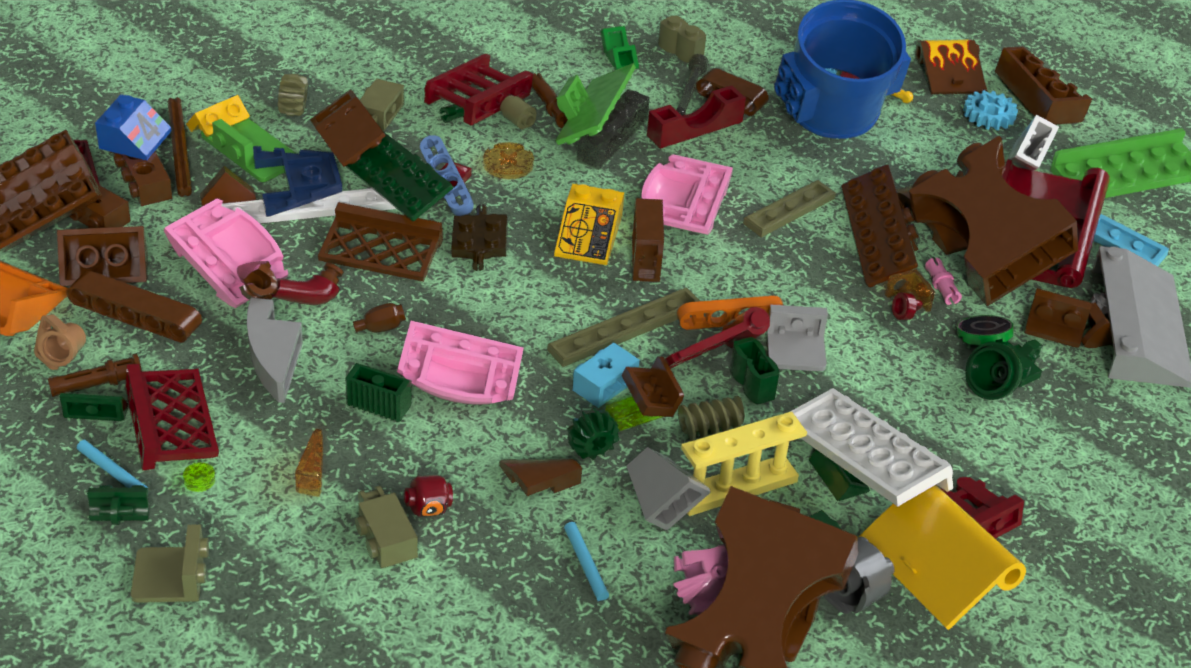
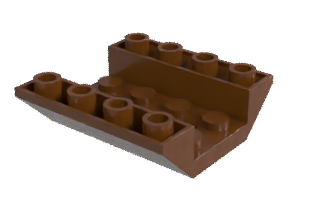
M67 130L52 135L46 141L27 149L19 156L0 165V251L6 252L103 197L88 164Z

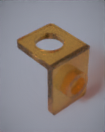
M917 269L889 276L885 293L887 298L896 296L900 292H911L917 300L923 302L922 307L926 312L931 311L935 291ZM906 279L905 284L901 288L894 289V285L898 281Z

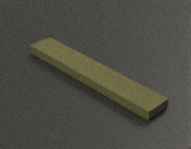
M686 287L551 342L547 345V351L562 367L594 355L602 349L604 350L612 343L618 345L678 320L677 311L683 304L699 302L700 300Z

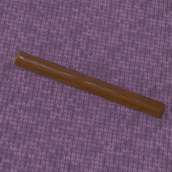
M178 97L174 99L169 98L167 103L177 194L180 197L190 196L192 188L181 99Z

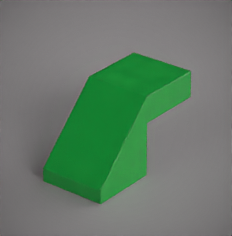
M625 26L602 29L600 33L604 53L613 68L617 70L634 63L635 69H639L635 45L628 44Z

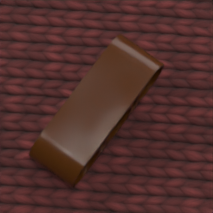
M717 68L710 70L696 84L698 93L706 98H709L712 91L731 85L734 86L746 97L744 114L748 116L756 114L769 100L767 91L761 86Z

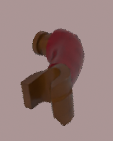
M327 262L324 265L325 271H321L319 275H313L307 281L281 278L276 280L273 271L261 263L254 268L253 272L262 278L263 288H258L254 283L246 284L239 288L241 294L247 299H261L271 294L273 298L313 306L323 305L333 300L339 293L340 289L337 286L339 279L337 277H342L344 272L335 264Z

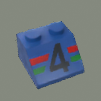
M122 94L95 122L99 149L143 160H148L171 132V127L145 100Z

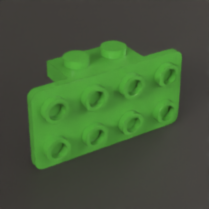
M249 118L233 126H230L222 119L212 122L213 135L208 137L201 131L202 139L260 182H267L283 174L284 168L283 166L255 169L253 146L262 147V151L274 152V148H284L285 153H295Z

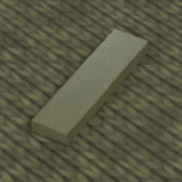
M816 180L744 217L743 224L760 237H763L834 200L836 192L819 180Z

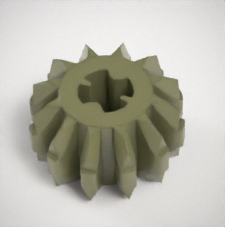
M293 73L283 75L278 96V110L280 113L287 116H301L304 113L308 93V80L305 76Z

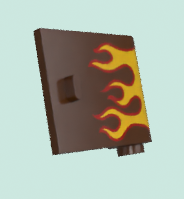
M975 40L917 41L915 49L916 60L918 64H924L931 94H974L975 91L982 93L983 90L987 92L979 58L980 48Z

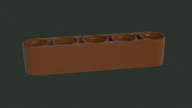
M85 271L66 290L68 299L76 306L180 343L185 342L202 323L201 314L190 305L93 271Z

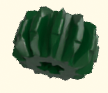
M592 408L587 414L582 411V416L580 418H573V425L567 428L568 443L572 450H575L582 459L589 457L594 460L598 455L605 457V452L607 450H614L613 443L620 440L618 436L620 430L617 422L604 409L597 411L595 408Z

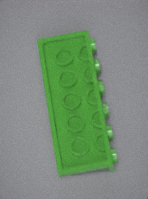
M1180 128L1059 150L1054 154L1050 171L1057 176L1082 181L1088 169L1101 168L1110 176L1105 198L1191 182V151L1182 143L1186 131Z

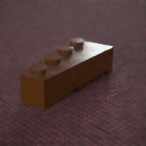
M1003 48L994 72L1034 116L1038 115L1055 125L1083 122L1092 102L1090 96L1087 94L1081 96L1076 92L1078 87L1071 82L1065 84L1059 79L1060 74L1058 72L1044 68V62L1026 48Z

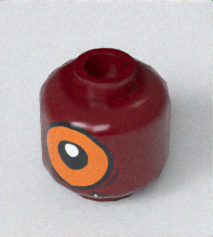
M441 475L416 476L412 479L410 486L405 488V505L407 507L410 506L413 514L417 517L443 515L453 503L452 486Z

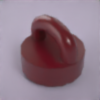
M900 292L894 297L892 302L893 315L899 320H911L916 311L922 308L923 302L916 300L915 296L911 293Z

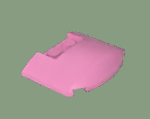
M673 154L669 156L668 161L670 163L666 165L659 163L650 172L643 185L641 198L663 199L664 225L708 235L713 229L723 197L726 196L733 167Z
M215 199L166 226L164 233L178 256L186 258L217 292L216 296L228 305L237 308L250 300L241 294L239 288L244 285L237 274V267L239 265L256 261H269L270 269L273 271L276 280L278 278L286 279L288 277V269L284 271L282 262L284 256L279 246L258 221L238 207L235 211L222 207L223 201Z
M410 321L397 372L403 375L404 378L412 380L411 384L422 391L444 400L471 405L494 404L505 400H513L524 348Z

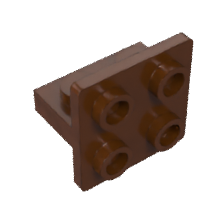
M1037 288L1024 333L1079 348L1092 303Z

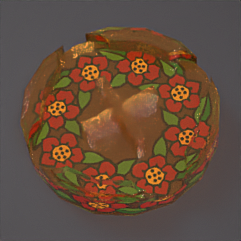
M512 142L498 143L494 145L493 149L489 150L488 148L485 151L483 165L490 175L497 178L518 179L532 171L534 156L530 150H525L521 144Z

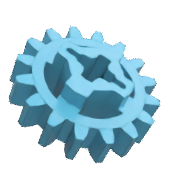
M983 90L982 94L975 91L973 96L968 95L963 111H965L964 116L969 117V122H977V127L984 125L987 130L990 127L999 130L1000 126L1007 129L1008 125L1014 124L1018 109H1016L1017 104L1012 103V98L1004 97L1005 94L996 95L995 91H992L990 94Z

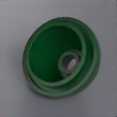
M988 342L978 346L969 356L965 369L966 380L970 389L977 396L987 400H999L1011 395L1019 386L1023 372L1022 363L1017 353L1009 346L998 342ZM1001 367H1003L1005 370V374L1003 377L1000 378L999 370Z

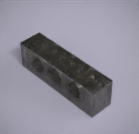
M627 89L620 96V99L617 100L615 108L608 116L609 119L602 127V131L593 136L586 134L580 137L578 140L577 162L600 170L647 122L650 97Z

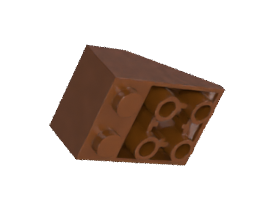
M351 89L310 119L343 167L358 161L362 153L369 148L372 149L378 146L382 138L386 136Z

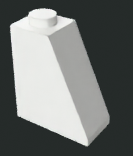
M1036 115L1016 140L1007 159L1013 160V164L1032 171L1037 170L1059 127Z

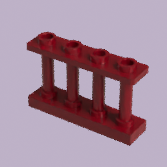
M485 53L428 80L424 88V103L429 105L444 99L464 108L463 122L472 126L501 111V103L506 97L518 96L521 99L528 97L531 94L533 73L525 70L513 77L489 67L490 55ZM487 76V77L492 78V79H494V80H496V81H498V82H500V83L496 84V83H494V82H491V81L485 79L484 77ZM474 84V85L479 86V87H481V88H483V89H485V90H484V91H480V90H478V89H476V88H474V87H471V86H469V85ZM454 92H461L469 96L470 98L466 99L462 96L455 94Z

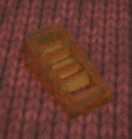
M315 429L295 471L297 493L320 497L323 469V435L321 429Z

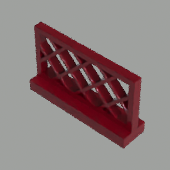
M127 364L125 391L142 471L155 469L156 462L218 457L219 449L199 370L184 369L141 372L139 364ZM193 379V384L188 388L178 383L180 380ZM157 381L163 385L157 390L148 385L147 382ZM171 388L180 393V395L174 399L165 393ZM190 398L198 404L191 408L182 402ZM158 399L167 404V406L161 410L152 404ZM177 409L186 415L178 419L170 413ZM194 418L204 424L197 429L187 423ZM163 420L173 426L166 431L158 427L157 424ZM182 430L191 436L183 440L174 434ZM199 439L209 444V447L198 448L192 444ZM166 441L177 446L175 450H161V446Z

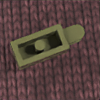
M376 78L371 86L366 88L360 101L382 131L386 130L404 105V85Z
M380 485L374 487V490L370 492L359 491V517H355V524L359 535L366 536V547L370 558H376L381 569L418 558V537L396 494L385 495Z

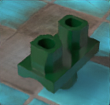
M100 485L98 488H89L87 491L89 521H111L112 525H120L121 521L149 520L148 488H145L144 485H132L131 488H113L111 485Z

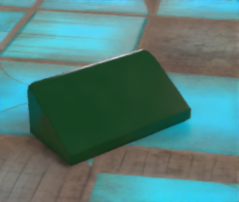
M60 393L59 396L64 418L123 421L128 410V403L121 396Z
M817 449L809 458V462L837 501L870 491L864 482Z

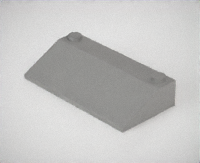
M1099 246L1092 272L1103 275L1114 356L1108 372V378L1191 388V363L1174 276L1128 249Z

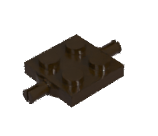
M481 204L476 207V215L454 216L452 258L472 259V268L475 271H478V264L479 271L484 269V259L506 257L507 214L487 215L488 208L484 204H482V211Z

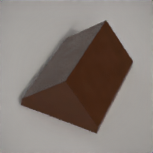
M144 226L57 230L59 282L61 286H71L85 271H93L124 283L147 282L148 252Z

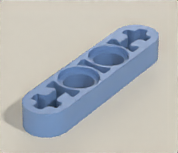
M436 135L427 136L420 143V150L426 163H429L447 181L458 182L444 196L451 212L457 216L468 215L474 207L472 198L442 139ZM433 146L438 152L436 155H433L430 149ZM448 163L444 170H436L438 164ZM459 195L462 202L464 203L460 206L455 199V197Z

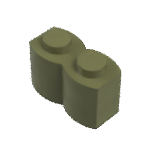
M671 15L660 21L658 42L660 48L666 52L676 54L680 60L689 64H694L704 58L706 34L697 26L689 25L685 20L676 15Z

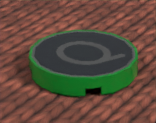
M972 316L962 319L957 323V337L959 339L963 337L964 342L980 346L984 343L996 342L999 339H1002V342H1007L1013 337L1014 333L1013 323L1009 319L999 316Z

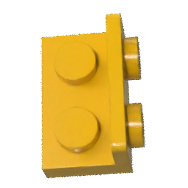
M236 95L195 113L186 125L191 132L200 129L208 137L213 135L212 122L222 119L230 126L247 120L250 115L239 96Z

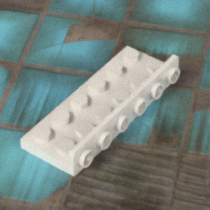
M834 388L792 410L807 431V435L802 437V440L896 506H900L934 485H938L947 492L953 489V470L946 460L939 458L926 447L919 445L905 433L896 430L885 420H881L870 413L868 409L861 407L848 396H844Z

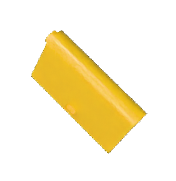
M937 485L932 486L900 506L892 504L860 535L873 544L884 557L892 561L895 569L893 575L947 630L954 626L995 585L1004 591H1009L1017 587L1026 575L1025 565Z

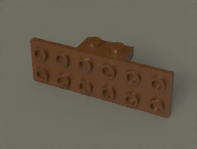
M886 164L875 168L862 176L842 184L867 286L873 287L917 268L918 263L915 251L919 249L916 239L920 237L914 223L911 224L915 220L910 208H904L899 199L889 165Z

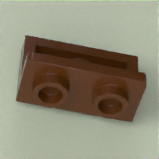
M657 356L651 368L625 367L621 376L642 415L674 417L679 405L683 401L684 393L665 358Z

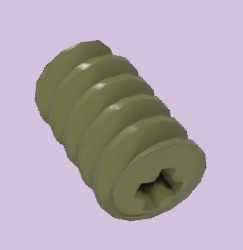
M734 396L733 399L730 397L723 398L722 401L715 399L710 403L703 401L699 405L691 403L688 407L680 405L678 408L680 428L684 434L688 435L690 441L696 440V432H699L700 437L704 438L707 437V430H710L711 434L714 435L719 433V428L724 432L730 430V426L734 429L741 427V424L744 423V406L739 396Z

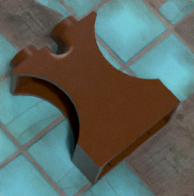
M1000 136L995 137L984 145L982 143H973L960 153L957 158V165L963 171V176H953L947 169H943L940 172L930 170L919 176L914 182L912 189L909 190L913 217L916 223L943 225L957 232L967 242L968 248L964 255L968 285L986 306L991 305L1078 251L1077 221L1057 199H1038L1026 196L1013 189L1003 179L1005 161L1003 141Z
M730 486L715 520L720 540L728 552L726 579L719 595L704 612L685 623L667 627L665 634L672 648L679 650L673 663L679 668H725L730 656L742 654L743 656L738 665L739 668H788L785 662V646L794 620L806 606L817 598L844 589L858 556L857 536Z

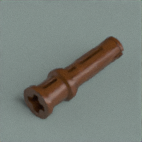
M533 73L532 88L546 104V111L555 118L557 126L563 128L568 119L558 108L556 93L540 73H537V75Z
M132 354L131 358L118 361L110 359L104 362L105 365L48 378L52 397L58 396L60 393L75 392L101 384L110 383V385L116 386L120 381L125 380L127 364H139L140 371L142 372L138 354Z

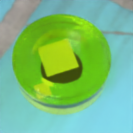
M193 463L186 467L183 472L185 487L194 492L210 489L216 480L214 468L207 463Z

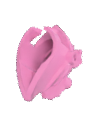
M718 545L706 550L682 552V559L678 556L674 557V572L684 571L686 579L673 584L678 589V597L683 598L684 604L691 606L690 615H700L717 598L724 585L728 570V552L724 545Z

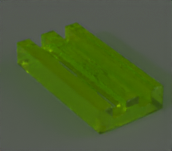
M633 396L606 405V412L615 419L620 431L662 418L660 416H643Z

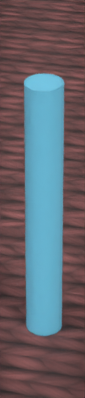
M86 440L78 443V451L125 487L131 488L132 485H144Z
M567 523L564 526L565 532L597 600L608 599L609 593L576 523Z

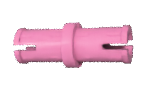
M935 257L936 263L933 258L929 259L925 264V269L933 279L932 285L934 288L939 290L947 305L952 304L949 298H951L954 304L959 303L962 295L954 284L953 275L946 271L940 258Z

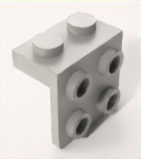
M770 305V327L767 330L768 357L777 364L779 369L824 371L826 369L824 333L828 317L827 308Z

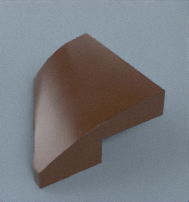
M571 458L503 459L499 461V466L511 483L517 482L526 496L548 488L553 493H557L581 484L582 467Z

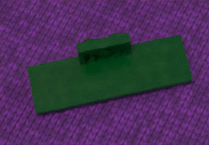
M384 132L386 136L382 138L378 146L367 149L361 154L358 161L345 167L413 222L449 193L453 186L438 174L429 163L425 164L416 153L412 154Z

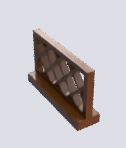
M338 202L335 208L334 221L318 254V261L424 282L437 247H440L443 242L442 223L417 218L412 222L405 215ZM339 227L353 231L342 237L337 233ZM368 233L378 235L377 238L368 242L362 236ZM356 238L361 243V245L352 249H348L345 243ZM395 238L403 240L404 243L392 247L388 241ZM383 243L387 250L375 255L371 248ZM418 244L430 245L428 249L422 252H418L414 246ZM341 246L344 251L338 255L328 254L330 249ZM410 249L413 255L401 260L397 253ZM364 251L370 256L365 260L354 258V255ZM390 256L396 261V263L389 266L380 263L381 260ZM417 261L422 266L420 272L408 270L406 267Z

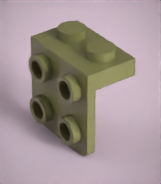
M187 525L185 547H145L138 549L131 588V599L133 602L199 601L201 583L206 582V564L203 563V559L208 558L209 540L208 538H203L201 525Z

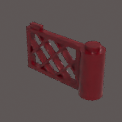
M751 307L724 325L722 332L673 353L665 358L671 369L724 344L733 348L734 341L749 337L756 339L770 327L769 315L760 307Z

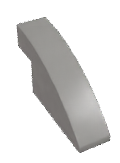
M250 298L247 310L250 358L263 386L274 399L280 403H285L303 344L302 323L275 320L273 300Z

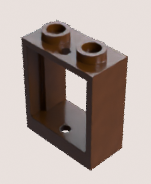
M636 198L632 233L633 281L660 282L664 249L663 199Z

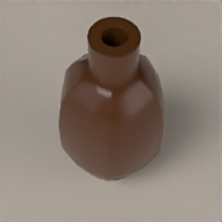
M385 303L369 309L363 319L353 321V326L356 333L366 329L373 333L385 332L399 327L400 323L406 320L401 304Z

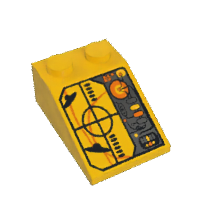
M572 183L566 201L554 256L607 265L622 219L624 192Z

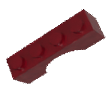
M731 85L712 91L704 105L688 115H681L671 105L651 110L648 116L647 136L661 149L742 123L746 97Z

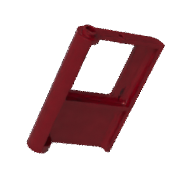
M1007 159L1002 177L1009 186L1029 197L1057 199L1077 221L1078 251L1060 261L1057 271L1047 269L1031 280L1066 288L1078 287L1083 281L1110 176L1101 168H1090L1085 172L1081 181L1019 168L1013 164V160Z

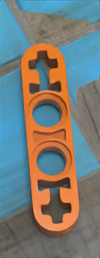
M778 296L689 302L683 304L678 309L677 317L680 326L685 330L724 327L728 322L739 316V312L743 309L760 307L769 315L770 305L784 304ZM716 311H725L720 317H711Z

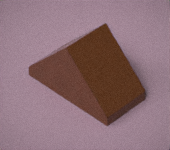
M223 166L200 193L202 206H205L215 199L222 200L223 204L256 200V195L253 187Z

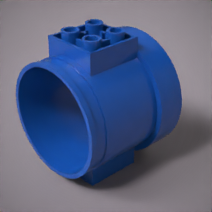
M832 0L821 3L812 8L803 17L798 29L794 51L782 55L777 79L774 84L777 96L781 97L786 105L787 112L793 116L796 123H799L808 131L827 138L842 139L860 136L876 124L886 96L901 91L911 61L906 52L904 34L900 26L890 15L871 4L857 0ZM825 69L846 71L860 79L838 76Z

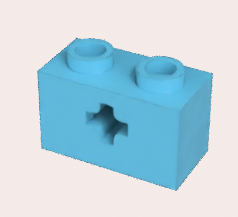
M612 343L604 350L598 351L594 357L576 367L573 373V391L599 408L627 388L621 375L625 367L639 368L640 360L617 344Z

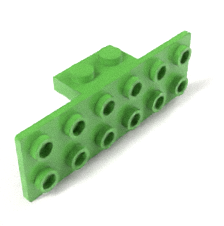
M634 63L594 78L586 90L578 75L572 76L567 80L556 98L558 108L568 119L555 140L557 145L563 143L569 145L578 141L581 136L586 134L593 136L602 131V127L609 119L608 116L615 108L614 106L617 100L620 99L622 91L632 78L631 75L636 68Z

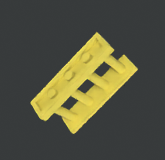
M791 411L682 444V451L694 467L693 476L709 487L711 491L709 495L687 514L691 516L722 506L730 486L753 495H758L797 483L799 474L786 458L789 441L805 437L807 431L794 413ZM776 446L773 458L760 461L763 449ZM749 454L747 466L733 470L735 458ZM721 462L720 474L705 478L707 466Z

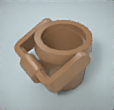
M54 314L44 315L41 317L34 354L49 369L58 370L59 367L66 366L74 360L77 353L85 345V332L75 323L64 324Z

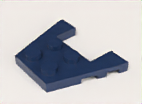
M253 146L255 169L283 166L289 191L262 194L266 217L342 192V182L333 152L300 150L299 154L285 153L284 148H274V152L262 151L260 146Z

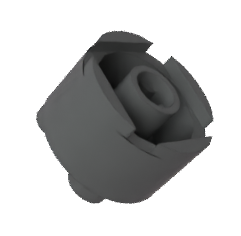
M861 536L857 538L858 556L844 589L824 595V598L831 605L845 614L849 612L859 613L885 597L890 591L892 584L891 575L895 570L892 561L884 557L873 544Z

